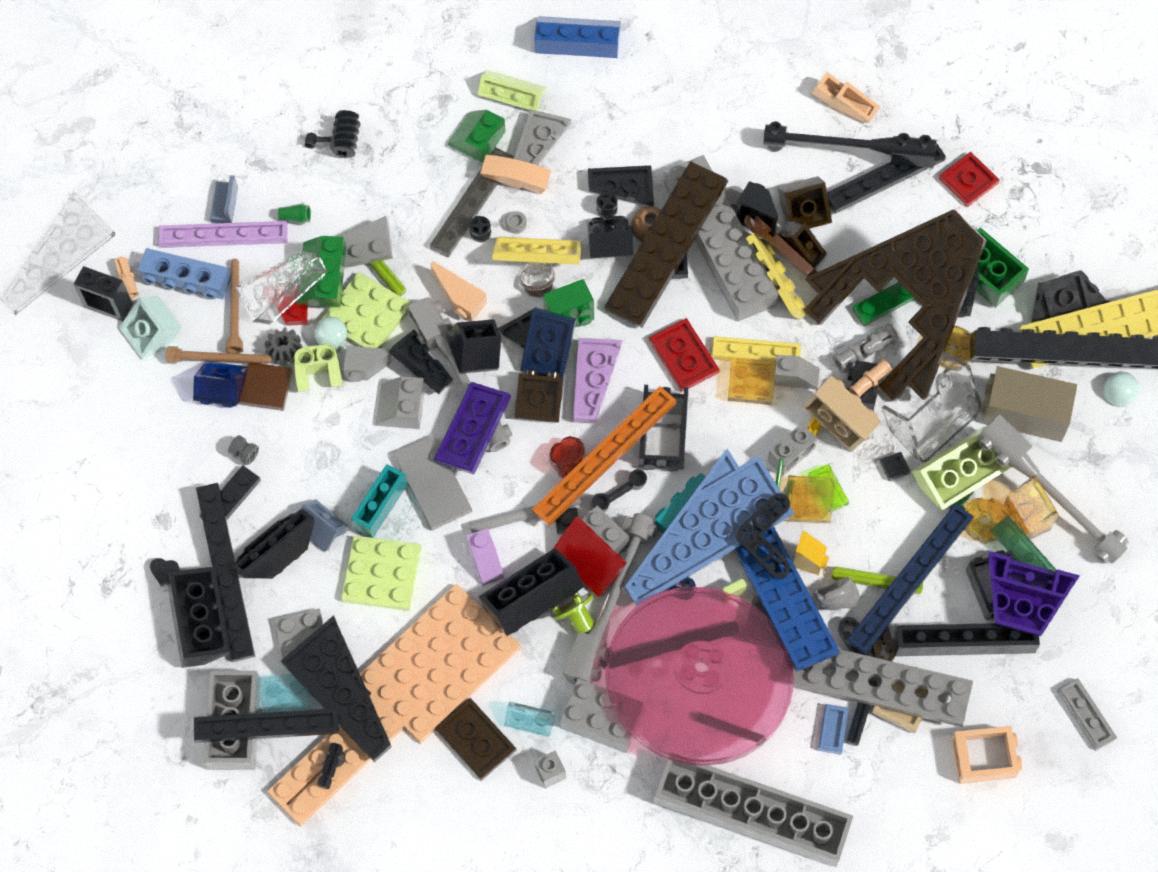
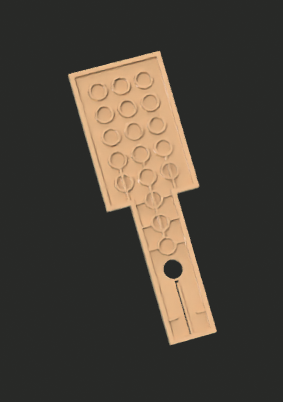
M455 584L364 669L360 675L367 691L371 694L369 696L389 741L405 728L421 744L435 731V727L460 707L520 650L521 645L511 635L506 636L493 622L489 614L458 584ZM339 726V734L327 735L270 788L268 793L302 826L371 759ZM337 743L343 747L342 752L345 754V762L336 768L334 777L331 778L330 788L328 790L322 789L317 785L319 776H322L320 772L326 755L329 754L330 744Z

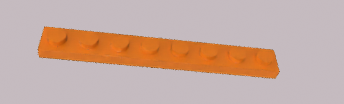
M659 386L532 508L533 513L547 526H550L677 403L676 399Z

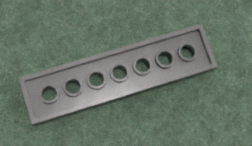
M839 649V655L813 665L810 670H800L796 672L785 651L778 677L779 684L854 702H861L871 706H878L963 727L973 680ZM826 666H832L836 672L832 676H826L822 670ZM853 671L859 677L856 681L852 682L848 681L845 675ZM872 677H878L882 683L878 687H872L869 685L868 680ZM896 682H900L905 686V689L898 693L894 692L891 686ZM918 688H924L927 690L928 695L924 698H919L914 692ZM946 693L950 695L951 701L946 704L941 703L938 700V696Z

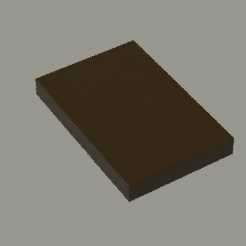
M471 697L435 727L438 734L481 781L517 751V748Z

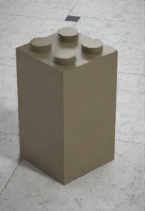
M997 366L995 374L990 373L986 384L985 399L980 415L984 416L982 424L988 425L1000 414L1020 433L1062 442L1070 425L1078 384Z

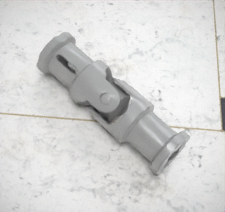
M887 324L883 330L877 333L873 332L865 339H861L848 346L846 351L834 354L833 361L836 367L841 372H844L848 366L855 363V360L863 361L874 354V351L879 352L883 350L885 345L897 342L898 334L891 324Z

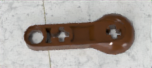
M748 214L745 216L744 223L751 232L759 238L769 241L807 277L818 272L779 235L774 233L773 236H770L768 233L772 229L758 216L754 219Z

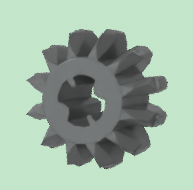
M284 326L282 331L279 332L275 328V334L268 333V340L265 341L266 354L271 356L274 363L279 360L280 364L283 365L285 360H288L292 364V357L295 356L296 351L303 348L302 344H300L301 338L299 335H296L293 329L288 331Z

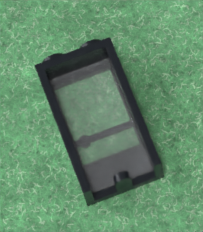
M644 384L643 402L653 393L648 392V385ZM662 387L676 399L677 403L640 438L639 467H643L646 470H655L656 468H664L668 471L684 470L689 387H684V394L670 393V387Z

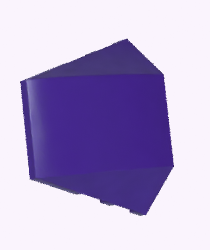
M988 551L995 624L1042 636L1080 575L1059 569L1056 571L1011 560L1010 556Z

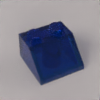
M205 361L194 375L193 401H200L204 405L221 404L226 408L237 406L240 402L248 366Z

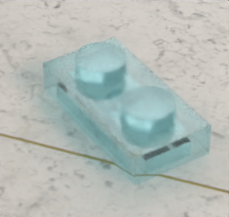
M510 701L507 706L504 726L550 737L555 712Z

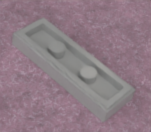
M1079 678L1057 690L1096 751L1117 739V736Z

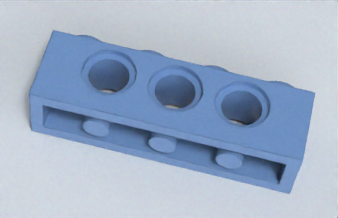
M149 248L145 249L137 270L141 280L147 284H160L167 289L173 290L176 288L188 294H201L209 299L218 298L223 300L230 282L228 267ZM183 274H188L186 277H180ZM203 279H208L206 282H200Z

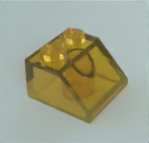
M1032 476L1009 493L1004 502V509L1009 517L1012 516L1016 523L1017 532L1024 536L1026 541L1050 531L1058 516L1057 510L1036 476Z

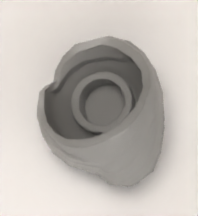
M851 577L842 578L830 586L817 589L814 592V598L818 605L831 611L841 608H854L860 596Z

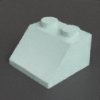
M159 296L139 298L120 326V330L142 360L147 359L172 343L182 328Z

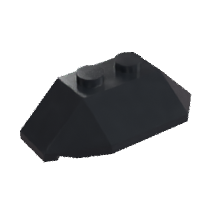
M301 508L296 513L278 520L242 550L236 562L233 563L232 568L243 578L273 579L308 550L315 521L314 517Z

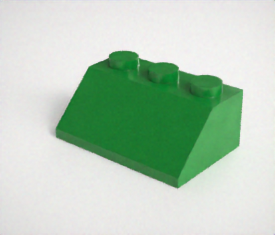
M319 236L303 242L297 305L341 307L347 248L344 237Z

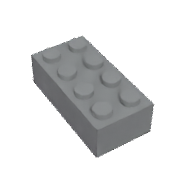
M210 671L207 716L259 713L261 678L258 672ZM257 739L205 742L203 763L208 770H255Z

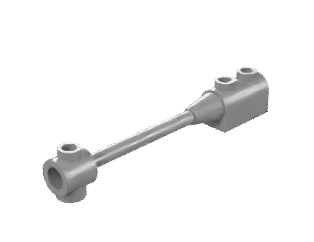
M426 297L408 305L409 315L424 343L429 349L437 346L443 356L449 360L463 388L467 391L470 380L466 373L459 374L446 338L447 333L453 326L449 318H442L441 313L444 311L438 300L433 302L432 298ZM499 422L486 451L490 449L491 452H497L510 444L511 440L509 437L513 435L508 424L502 426L501 422Z
M1000 414L978 435L981 438L979 445L985 451L992 449L998 454L995 460L1002 467L1009 465L1036 481L1098 541L1094 548L1098 551L1095 556L1100 562L1106 564L1109 561L1112 564L1127 550L1126 545L1129 541L1123 533L1114 530L1104 535L1039 473V469L1027 454L1033 446Z
M635 513L633 517L627 516L623 521L622 530L631 540L624 556V560L627 563L617 575L602 615L590 633L579 632L562 673L569 683L576 684L578 678L593 683V681L599 682L601 679L602 669L598 667L601 660L607 661L610 656V648L607 647L610 617L639 544H646L649 538L654 539L657 535L658 527L654 525L655 521L645 514Z

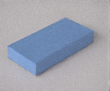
M825 704L818 751L842 754L849 708Z

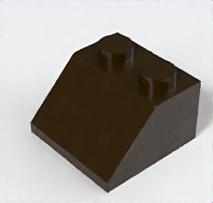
M819 176L777 187L781 208L787 223L788 221L805 222L809 229L832 223L826 183Z

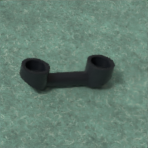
M635 469L630 473L628 482L608 495L604 493L594 495L591 502L592 508L594 509L598 506L606 512L610 503L632 489L639 490L643 488L647 481L646 473L641 469Z

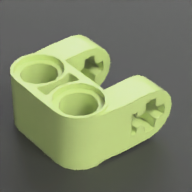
M332 345L310 346L296 351L294 359L298 392L310 391L309 374L328 371L331 387L343 386L337 353ZM325 356H332L329 360L323 359ZM304 359H310L308 363H301Z

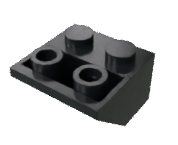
M619 215L614 216L613 219L604 220L602 217H595L591 221H587L590 258L634 255L632 227L629 218Z
M495 319L457 322L447 333L446 338L459 374L499 369L501 336Z

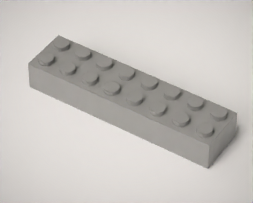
M704 155L665 170L664 183L670 194L690 161L712 171ZM723 191L694 240L737 322L777 306L779 294L767 275L762 262L757 258L753 245L748 243L746 239L748 236Z
M671 752L654 796V804L837 867L853 819V815Z

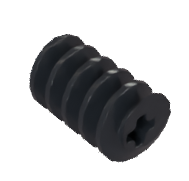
M340 110L336 113L332 130L333 135L331 136L329 146L335 155L344 158L355 156L354 150L357 148V135L360 132L358 128L361 126L358 120L360 117L358 113L350 110Z

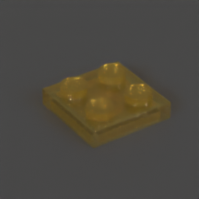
M732 357L727 401L772 405L776 361Z
M788 475L787 496L790 499V507L795 514L785 521L831 523L835 479L833 477Z

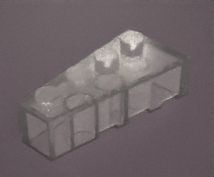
M301 251L235 288L251 320L270 325L327 273V270L318 254Z

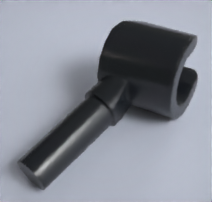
M310 132L305 137L304 146L313 149L316 146V142H331V136L321 137Z

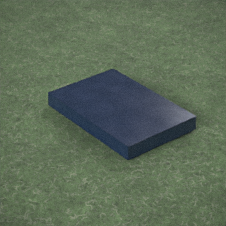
M534 307L532 309L520 370L538 371L539 376H546L547 372L560 373V378H564L577 319Z

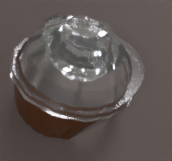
M525 262L521 265L518 273L520 285L528 295L533 297H542L543 294L550 292L556 277L555 271L549 263Z

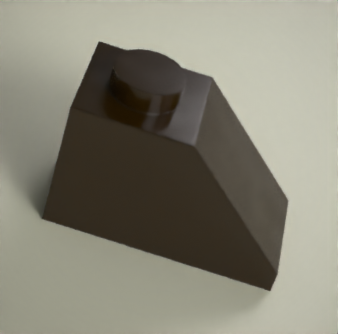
M788 221L777 234L814 269L827 254L805 222Z

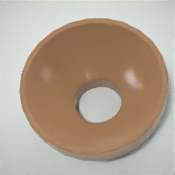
M649 206L641 208L634 214L631 227L633 235L639 241L643 242L653 225L646 223L645 217L653 215L657 218L662 209Z

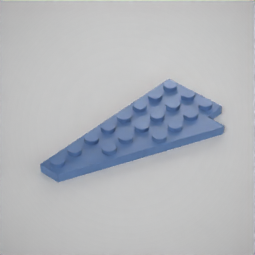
M728 449L723 452L625 585V589L636 607L741 546L736 540L738 529L773 495L782 493L759 456L739 467ZM775 499V506L771 510L768 506L765 509L771 511L774 518H776L777 515L774 512L779 507L784 509V500L777 501ZM791 507L771 528L795 514ZM766 514L757 516V523L759 525L766 526L769 524L770 520ZM752 522L749 523L752 525V528L748 532L742 531L743 540H752L750 536L757 530Z

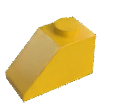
M802 531L793 562L796 569L819 576L821 568L826 569L829 556L826 555L827 547L809 533Z

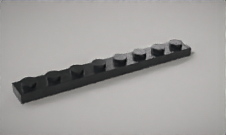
M217 482L196 487L212 567L215 566L231 659L233 662L256 657L239 576L232 568L235 557L219 484Z

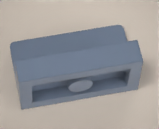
M230 175L229 183L216 182L210 215L211 223H233L238 193L235 175Z
M317 499L302 506L315 519L310 540L324 552L328 551L334 539L345 534L349 526Z

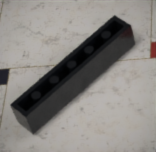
M995 623L897 625L894 632L895 656L1036 653L1040 646L1038 635Z

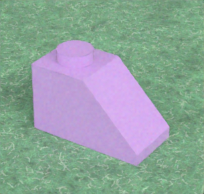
M488 528L466 535L468 547L482 585L503 579L504 574Z

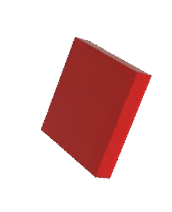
M971 151L939 175V180L967 207L994 188L1000 181Z

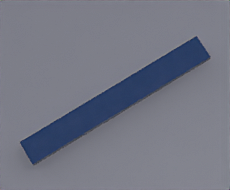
M957 504L953 505L847 638L846 643L862 655L867 654L970 524L974 516Z

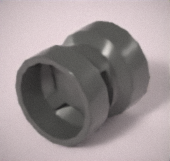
M241 435L236 436L228 448V454L235 458L239 457L245 465H250L259 452V446L254 443H247L246 438Z

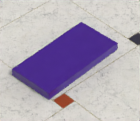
M470 382L433 460L436 463L474 475L510 401L511 395L504 391Z

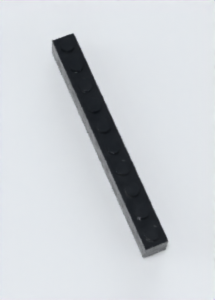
M978 327L977 330L970 334V360L1158 369V336L1148 339L1144 338V335L1138 334L1131 335L1128 338L1122 337V334L1118 333L1109 334L1108 337L1100 336V333L1097 332L1078 335L1079 332L1076 331L1057 334L1055 330L1035 333L1033 329H1022L1021 332H1013L1012 328H1000L999 331H991L990 327Z

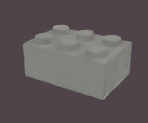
M578 678L560 720L561 729L627 753L643 714L644 703Z

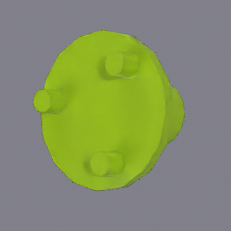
M577 592L573 595L574 600L560 609L558 606L552 608L554 612L553 619L559 620L567 616L577 635L579 632L585 633L593 628L595 622L585 605L593 599L592 593L580 596Z

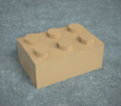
M832 375L802 406L851 452L882 422L873 410L864 406L857 395L851 394L845 388L843 382Z

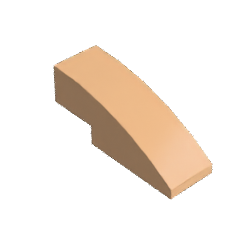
M828 72L821 77L811 92L836 110L866 123L871 121L880 108L878 104L849 82L843 84Z
M487 154L484 157L480 171L481 176L516 189L522 187L538 194H542L546 190L551 173L549 169L528 162Z

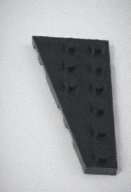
M333 615L284 657L281 663L323 709L338 708L339 726L375 763L392 746Z

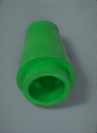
M304 203L279 207L278 218L283 221L305 224V222H310L311 208Z

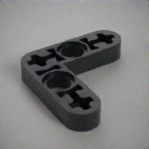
M782 493L773 495L736 533L737 542L772 578L777 580L784 579L788 575L790 564L762 535L790 507V499ZM775 499L777 501L784 500V509L779 507L774 512L777 515L776 518H774L771 511L765 509L768 506L771 510L776 504ZM766 514L770 520L769 524L766 526L759 525L757 523V516ZM752 522L757 530L751 534V541L749 539L743 540L742 531L748 532L752 528V525L749 523ZM758 547H767L769 549V556L767 558H760L756 552ZM775 555L777 558L773 561L777 565L783 564L785 566L783 568L785 573L778 572L776 574L774 572L776 567L772 563L769 566L765 563L770 561L772 556Z

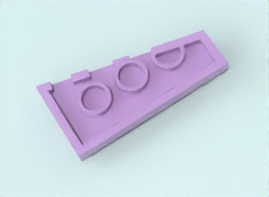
M578 338L573 422L596 423L622 346V340Z

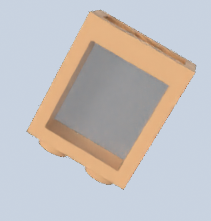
M1011 726L954 732L952 744L959 784L1013 779L1018 776L1019 770H1022L1021 757L1017 756L1015 747H1018V739L1016 733L1012 732Z

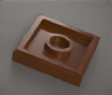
M249 363L240 397V404L284 411L293 373L292 368Z

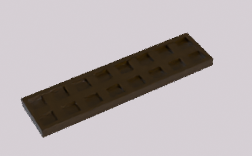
M689 162L604 306L606 311L643 328L729 182L726 177L696 163Z

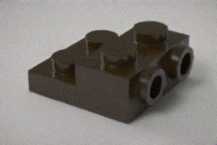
M525 370L524 374H519L514 418L559 422L564 378H560V373L547 372L546 376H539L538 371Z

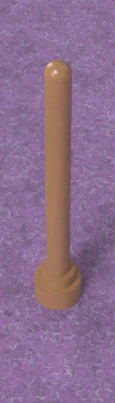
M234 258L231 260L230 336L225 343V351L227 353L240 354L243 352V341L239 337V260Z
M168 346L166 349V362L171 364H177L182 360L264 364L272 361L270 355L182 351L178 346Z

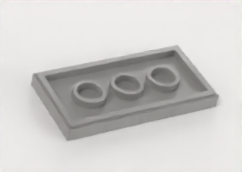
M434 435L393 453L401 471L406 474L408 485L431 530H435L473 512L451 467L436 463L433 460L440 447Z

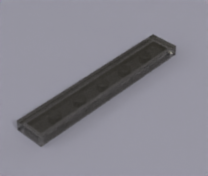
M496 147L490 154L514 159L513 155ZM479 171L431 242L430 249L449 258L469 228L471 219L477 216L499 182L481 176Z

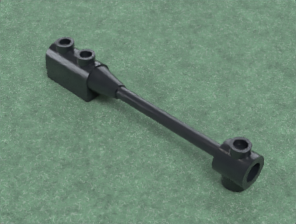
M774 121L765 125L763 144L774 152L782 150L786 146V141L869 148L870 150L890 155L891 164L934 168L937 139H932L929 135H922L919 138L910 137L907 133L871 140L788 133L787 126H782L781 123Z

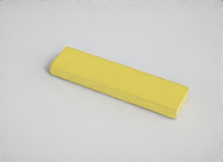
M713 336L711 357L716 360L776 365L777 354L800 357L801 344Z

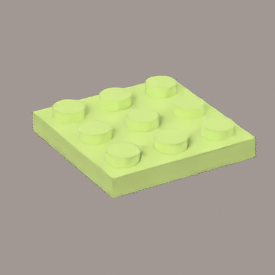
M358 272L342 292L341 307H331L323 318L329 316L337 317L345 323L348 333L346 339L359 347L382 348L408 314V305L412 303Z
M354 536L341 598L342 602L410 611L422 548L421 544Z

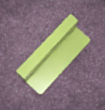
M488 70L481 75L477 95L527 110L538 111L541 96L546 92L547 87Z

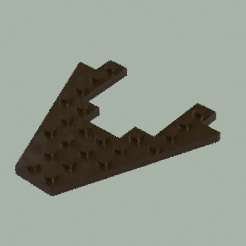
M952 209L806 277L805 281L818 294L804 310L818 325H822L863 279L877 292H881L895 278L922 305L908 323L923 338L878 386L892 401H897L909 387L922 400H926L987 240L956 210Z

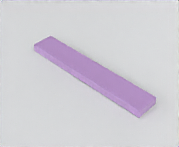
M287 221L159 225L158 230L159 248L288 243Z

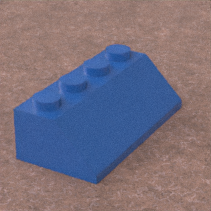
M539 16L536 21L534 38L535 53L618 58L621 21Z

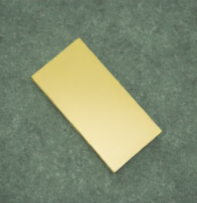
M496 237L492 260L580 264L582 241Z

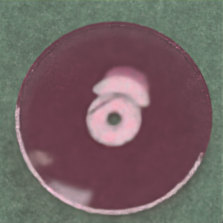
M684 587L668 590L645 600L635 607L620 623L614 633L607 653L605 682L608 697L616 716L629 734L640 744L672 761L690 765H717L745 757L757 750L773 736L781 725L790 705L794 674L790 657L773 623L757 607L739 596L722 590L707 587ZM700 662L705 663L708 670L700 672L696 669L695 665Z

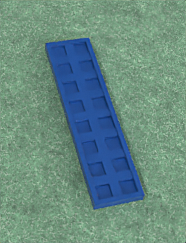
M775 527L766 531L762 536L790 564V571L784 579L777 580L772 578L742 546L735 549L734 551L796 672L839 655V649ZM760 546L757 548L756 552L760 558H767L769 556V549L767 547ZM775 555L772 556L770 561L765 563L767 566L772 563L776 567L774 570L776 574L778 572L785 573L783 571L785 566L783 564L777 565L773 561L777 558Z

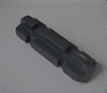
M337 743L330 744L329 754L326 755L321 770L322 776H319L317 782L318 787L327 790L330 788L331 778L334 777L339 763L338 756H341L343 751L342 745Z

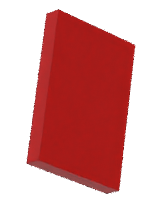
M687 318L649 337L650 344L681 392L684 391V387L691 388L720 373V369Z
M580 517L574 518L553 547V549L556 548L575 566L582 582L598 597L605 593L627 563Z

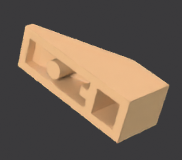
M432 261L430 263L432 275L455 314L463 320L474 321L487 304L486 293Z

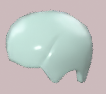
M331 316L320 320L314 332L318 345L329 344L336 351L344 347V342L348 337L345 323L339 318Z
M1121 371L1108 378L1103 387V394L1105 399L1112 405L1125 407L1136 399L1140 386L1132 374Z

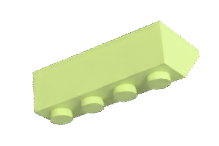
M986 426L911 471L921 490L940 510H944L1011 468L1009 465L1006 467L999 465L995 460L998 454L992 449L985 451L979 445L981 438L978 435Z

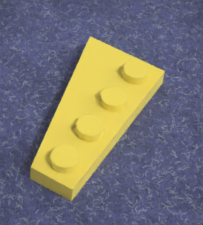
M755 234L746 238L748 243L755 246L759 251L756 253L757 258L767 269H770L767 272L770 280L776 286H780L777 291L791 315L797 319L806 316L803 310L805 304L799 296L796 297L793 291L796 288L791 279L786 278L784 274L786 269L780 260L777 261L775 257L777 252L771 243H766Z

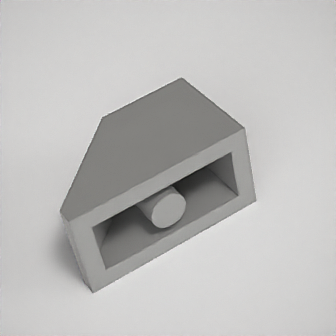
M347 346L343 368L345 378L354 382L369 380L392 363V355L388 353L390 349Z
M777 354L774 386L817 390L820 368L799 356Z

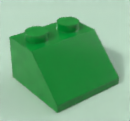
M487 109L470 111L449 140L448 145L483 163L485 155L491 154L505 134V119Z

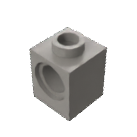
M556 750L534 760L535 769L545 789L566 779V770Z

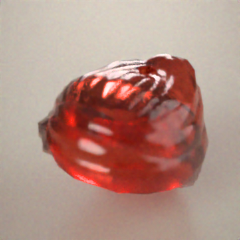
M573 436L565 437L560 443H555L549 453V461L562 479L585 458V447L580 438Z

